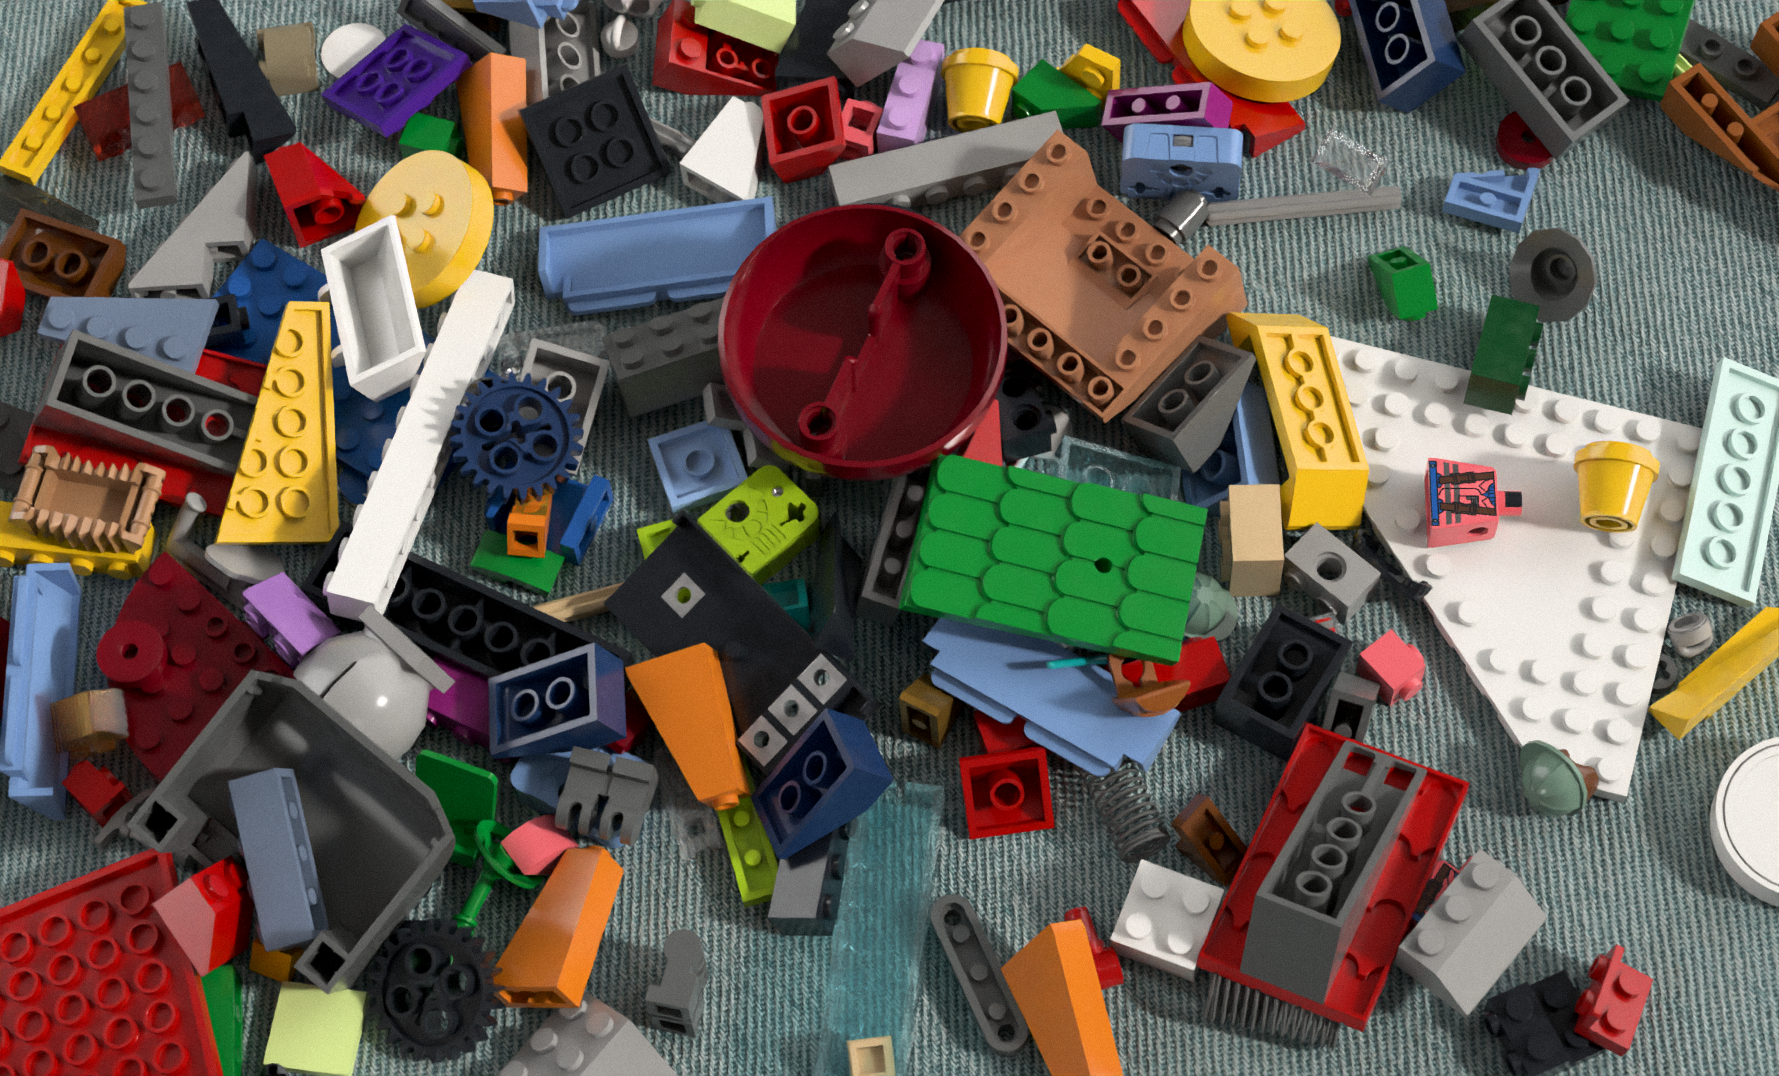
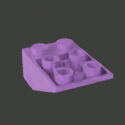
M284 572L249 587L242 593L245 603L242 609L246 613L244 616L248 619L246 622L261 638L264 639L268 635L273 638L274 646L277 649L276 653L292 669L299 665L307 654L325 640L342 635V631Z

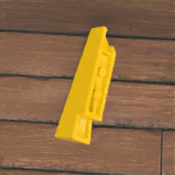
M1765 607L1677 685L1675 691L1653 703L1648 708V712L1678 740L1685 736L1700 721L1711 717L1779 656V608Z

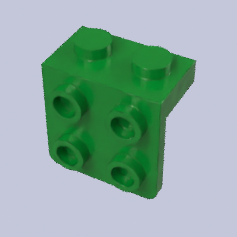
M423 749L416 757L415 776L436 793L455 836V848L449 861L472 869L482 855L474 839V828L482 820L495 821L498 779L489 771Z

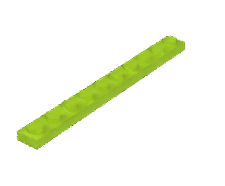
M673 519L636 529L645 560L677 527L672 522ZM684 588L678 593V601L681 604L687 603L691 599V591L688 588ZM741 750L744 767L748 779V784L752 795L755 792V786L752 780V776L750 773L745 753ZM749 796L739 799V805L734 808L717 811L744 908L772 900L778 872V865L771 842Z

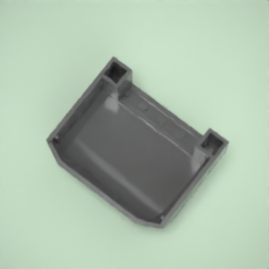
M251 670L129 821L127 826L159 853L186 851L205 868L232 855L236 863L240 864L248 874L246 861L238 849L237 842L240 834L237 820L229 808L228 796L230 789L228 781L272 768L294 769L330 929L321 931L313 943L300 946L305 952L294 967L327 995L348 990L372 962L375 955L384 947L385 940H389L440 875L455 848V836L436 793L301 680Z

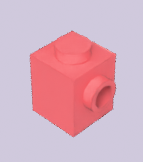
M1391 629L1359 654L1356 671L1362 678L1381 683L1378 695L1389 706H1392L1401 698L1404 701L1409 700L1422 688V678L1426 665L1419 650L1410 643L1406 645Z

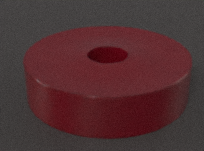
M1516 111L1508 114L1501 121L1495 145L1499 156L1508 165L1521 170H1527V168L1540 169L1554 159ZM1529 137L1533 139L1534 142L1527 143L1523 141L1522 138Z
M136 620L125 621L113 626L103 635L97 647L96 659L100 670L109 682L120 688L136 689L150 684L162 673L167 662V647L159 632L150 624ZM130 651H138L134 658L126 659V655Z

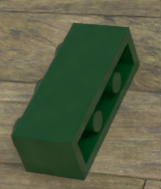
M1491 296L1464 404L1512 415L1516 399L1525 400L1530 377L1522 374L1523 372L1531 374L1537 350L1530 349L1529 347H1538L1544 325L1536 322L1540 306L1501 296Z

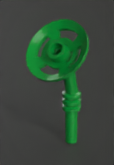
M482 820L474 828L475 842L485 859L483 861L484 867L459 914H454L452 920H457V929L461 926L477 927L478 923L475 921V918L496 879L505 878L515 885L527 889L537 887L543 880V875L523 876L524 874L504 847L492 841L491 836L502 841L513 832L496 821Z

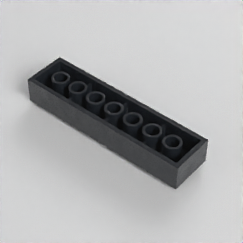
M342 521L300 589L327 617L357 631H363L365 627L364 622L330 614L327 596L323 595L326 576L330 571L335 572L339 563L338 552L343 538H349L353 531L352 524ZM411 551L409 552L383 616L432 660L434 657H437L488 681L489 678L595 642L623 661L625 693L628 690L631 682L625 667L635 665L631 652Z

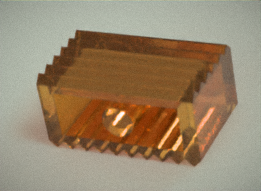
M121 688L84 691L50 703L56 753L70 752L71 759H83L97 756V753L116 750L115 742L126 739L130 735L126 731L129 725L125 722L127 716L124 714L127 708L122 705L125 701L121 697L124 691Z

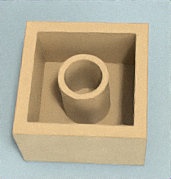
M1279 484L1229 485L1227 501H1220L1218 544H1221L1222 557H1220V582H1228V591L1232 597L1279 596L1284 563Z

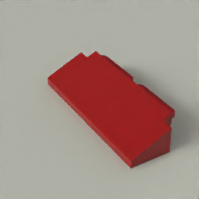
M1120 0L1117 8L1119 14L1156 61L1161 64L1171 62L1175 67L1172 72V81L1175 85L1212 82L1194 65L1183 42V23L1191 0ZM1214 84L1233 102L1228 128L1236 129L1240 132L1246 130L1249 133V154L1252 158L1261 155L1305 130L1306 123L1288 101L1272 103L1250 100L1232 94Z

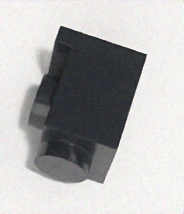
M235 294L207 298L216 299L219 307L204 349L245 342L243 331L251 330L247 307H239ZM221 323H226V324H228V325H224V326H219V327H217V326H218L219 324H221Z

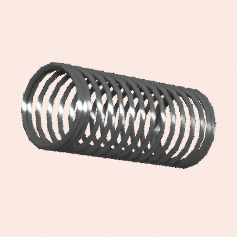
M1127 757L1123 760L1119 769L1131 763L1132 765L1129 768L1120 770L1100 782H1093L1098 777L1089 774L1087 771L1084 773L1083 769L1080 768L1079 774L1083 776V782L1087 784V791L1091 793V799L1095 801V807L1099 809V816L1103 818V824L1107 826V833L1111 834V841L1115 843V849L1119 851L1118 856L1121 861L1125 863L1141 861V859L1151 857L1167 846L1171 840V835H1169L1167 828L1162 827L1163 820L1158 818L1159 811L1154 810L1155 803L1150 801L1151 795L1146 793L1147 786L1142 785L1143 778L1138 776L1139 770L1134 768L1135 761ZM1130 772H1136L1133 777L1125 778L1105 790L1098 791L1102 785L1114 782ZM1134 780H1140L1137 785L1127 787L1109 798L1101 799L1107 793L1119 790ZM1143 788L1141 793L1130 796L1114 806L1105 807L1111 801L1123 798L1137 789ZM1141 797H1147L1144 802L1126 808L1119 814L1110 815L1115 809L1132 804ZM1146 805H1152L1149 810L1133 815L1121 823L1113 824L1121 817L1130 815ZM1155 813L1152 819L1140 822L1126 831L1118 832L1123 826L1137 822L1147 815ZM1153 822H1160L1156 827L1143 831L1131 839L1122 840L1128 834L1137 832ZM1153 839V840H1151V841H1149V842H1147V843H1145V844H1143V845L1137 846V845H1139V844H1141V843H1143V842H1145V841H1147V840ZM1153 845L1152 847H1150V848H1148V849H1146V850H1144V851H1141V852H1139V853H1135V854H1132V855H1125V854L1128 853V852L1138 851V850H1141V849H1144V848H1147V847Z
M1213 973L1204 1013L1205 1021L1209 1020L1212 1023L1217 1021L1222 1006L1221 1024L1224 1025L1228 1020L1232 1007L1231 1026L1233 1028L1238 1022L1242 1009L1240 1027L1243 1030L1247 1026L1252 1010L1250 1030L1253 1032L1257 1028L1262 1012L1260 1032L1264 1034L1272 1013L1270 1035L1273 1037L1276 1034L1282 1015L1280 1038L1283 1039L1286 1036L1292 1016L1290 1040L1292 1042L1296 1038L1302 1018L1300 1043L1302 1044L1307 1037L1313 1016L1309 1044L1311 1046L1315 1044L1323 1016L1313 1014L1310 1011L1308 1013V1010L1303 1009L1302 1006H1300L1298 1012L1299 1005L1290 1004L1288 1010L1289 1003L1282 1000L1278 1009L1279 999L1271 997L1268 1007L1269 995L1262 993L1258 1006L1259 989H1253L1248 1005L1250 987L1245 985L1243 986L1238 1003L1240 983L1235 981L1228 1002L1231 980L1227 978L1224 979L1218 1001L1222 976H1219V973ZM1323 1017L1320 1048L1325 1046L1327 1040V1050H1335L1341 1022L1338 1023Z

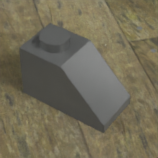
M1340 671L1332 689L1322 728L1364 743L1381 683Z

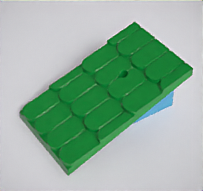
M941 454L932 463L899 610L1173 666L1179 662L1181 642L1184 637L1189 602L1191 600L1197 569L1196 565L1198 564L1204 533L1203 528L1208 509L1146 493L1138 495L1090 482L1078 483L1013 466L1002 467L957 455L946 456Z

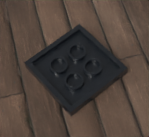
M622 64L517 110L564 219L571 218L672 173L627 64Z

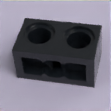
M1028 364L1004 370V375L995 397L999 404L1001 451L1004 462L1009 463L1052 451L1051 435L1057 433L1052 411H1044L1041 402L1045 401V394L1040 378H1032ZM1021 428H1031L1029 430H1021Z

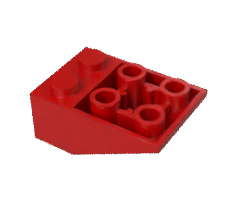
M673 0L658 20L652 85L686 95H767L776 92L775 69L778 65L779 53L695 23V6H692L691 2Z

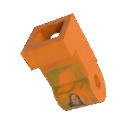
M542 489V498L539 502L534 499L531 493H527L524 505H520L516 495L515 506L513 505L512 513H509L507 522V555L545 558L552 511V494L546 489ZM524 535H532L538 538V542L532 545H524L519 543L517 539Z

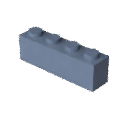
M272 768L228 781L230 789L228 796L229 808L237 820L240 834L237 842L238 849L246 861L249 875L247 890L250 898L255 902L258 916L256 930L259 940L264 944L265 952L286 951L313 943L321 931L330 929L294 769Z

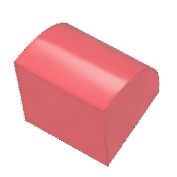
M556 814L536 817L515 829L500 842L524 875H551L565 851L579 847L568 830L556 828Z

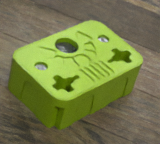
M765 465L759 468L698 518L751 573V576L760 585L771 576L773 577L807 546L815 542L820 536L819 527H821L816 504L779 468L773 465Z

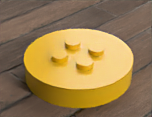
M1191 0L1184 19L1182 32L1185 49L1190 59L1210 81L1237 96L1272 103L1297 100L1316 91L1327 79L1341 43L1340 25L1335 13L1325 0Z
M422 151L400 161L379 180L367 197V202L362 207L354 231L355 233L388 216L395 215L416 309H422L437 304L453 294L468 279L478 265L492 230L494 216L493 197L485 178L470 165L444 151Z

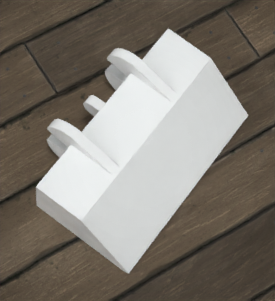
M395 215L321 249L328 283L318 291L319 302H329V304L333 305L338 328L337 332L341 345L331 352L332 365L335 368L346 365L350 386L374 402H379L410 387L426 353Z

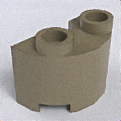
M312 22L257 29L259 49L261 52L265 51V59L259 60V67L268 82H270L276 95L284 96L319 91L318 68L315 59V28Z

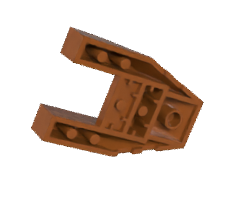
M1779 11L1760 23L1750 46V49L1778 79ZM1700 62L1671 80L1660 103V108L1678 128L1691 139L1779 192V101L1751 119Z

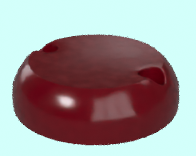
M871 204L836 206L809 213L789 222L756 246L743 261L730 282L719 317L718 353L720 369L728 394L741 419L768 449L782 459L803 470L829 478L847 481L892 479L914 473L932 465L941 454L949 455L965 442L982 423L995 400L1004 375L1007 359V321L998 287L988 268L978 255L950 230L920 214L901 208Z

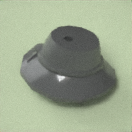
M1561 227L1534 230L1518 244L1511 261V292L1517 301L1540 306L1537 320L1541 322L1569 321L1588 307L1598 282L1595 257L1581 238Z

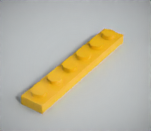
M142 0L107 1L0 159L1 173L33 186L36 184L126 49L124 7L148 4L147 2Z

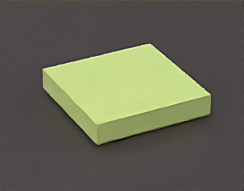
M282 981L263 1066L277 1063L284 1067L287 1072L315 1076H352L370 996L367 995V992L349 989L327 995L316 985Z

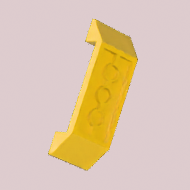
M1229 312L1226 315V320L1234 347L1255 352L1290 476L1280 487L1281 518L1284 529L1309 530L1317 522L1326 530H1357L1361 524L1369 467L1328 328L1299 314Z

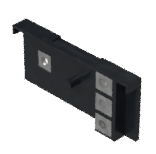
M684 509L672 520L677 527L603 603L656 658L701 643H706L718 652L738 737L735 744L767 776L825 708L864 720L865 722L882 705L832 654L812 646L813 637L751 576V573L693 514ZM688 588L691 591V599L687 603L681 604L678 601V593L680 590ZM828 672L829 681L824 686H820L819 677L823 673ZM798 703L799 712L796 716L791 717L789 713L790 707ZM766 735H769V744L763 748L762 740Z

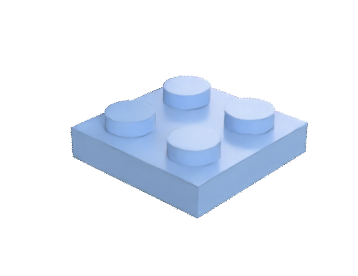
M707 420L647 439L673 515L678 514L682 509L687 511L723 499L748 478L730 429L710 426L707 424Z

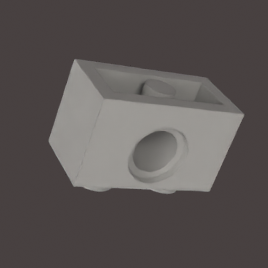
M1317 522L1284 555L1282 574L1285 581L1298 592L1304 591L1312 597L1317 607L1325 615L1331 618L1336 617L1344 624L1378 591L1381 573ZM1322 572H1331L1335 574L1338 578L1334 580H1325L1322 577H1320L1319 574Z

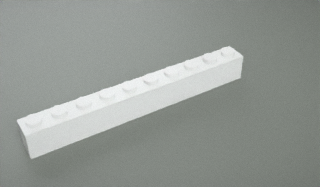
M474 269L468 279L451 294L450 309L448 313L443 312L438 322L436 341L434 344L429 343L426 348L421 375L416 374L412 380L407 407L402 406L398 412L396 419L397 430L393 439L388 438L384 444L379 471H373L369 478L367 499L364 504H359L355 510L353 531L350 537H344L340 544L338 552L339 563L335 572L330 571L326 576L323 595L327 596L330 614L363 622L358 616L371 605L383 615L453 451V447H449L450 437L458 434L449 429L452 420H459L454 414L456 406L461 404L464 393L471 383L484 378L515 305L512 278Z

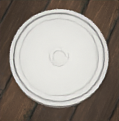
M1779 737L1771 738L1752 746L1731 764L1715 793L1710 811L1712 842L1725 870L1747 892L1779 907Z

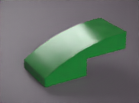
M485 530L468 568L505 585L509 580L547 597L565 557L547 549L545 551V558L507 555V535ZM517 539L521 544L532 545V543Z

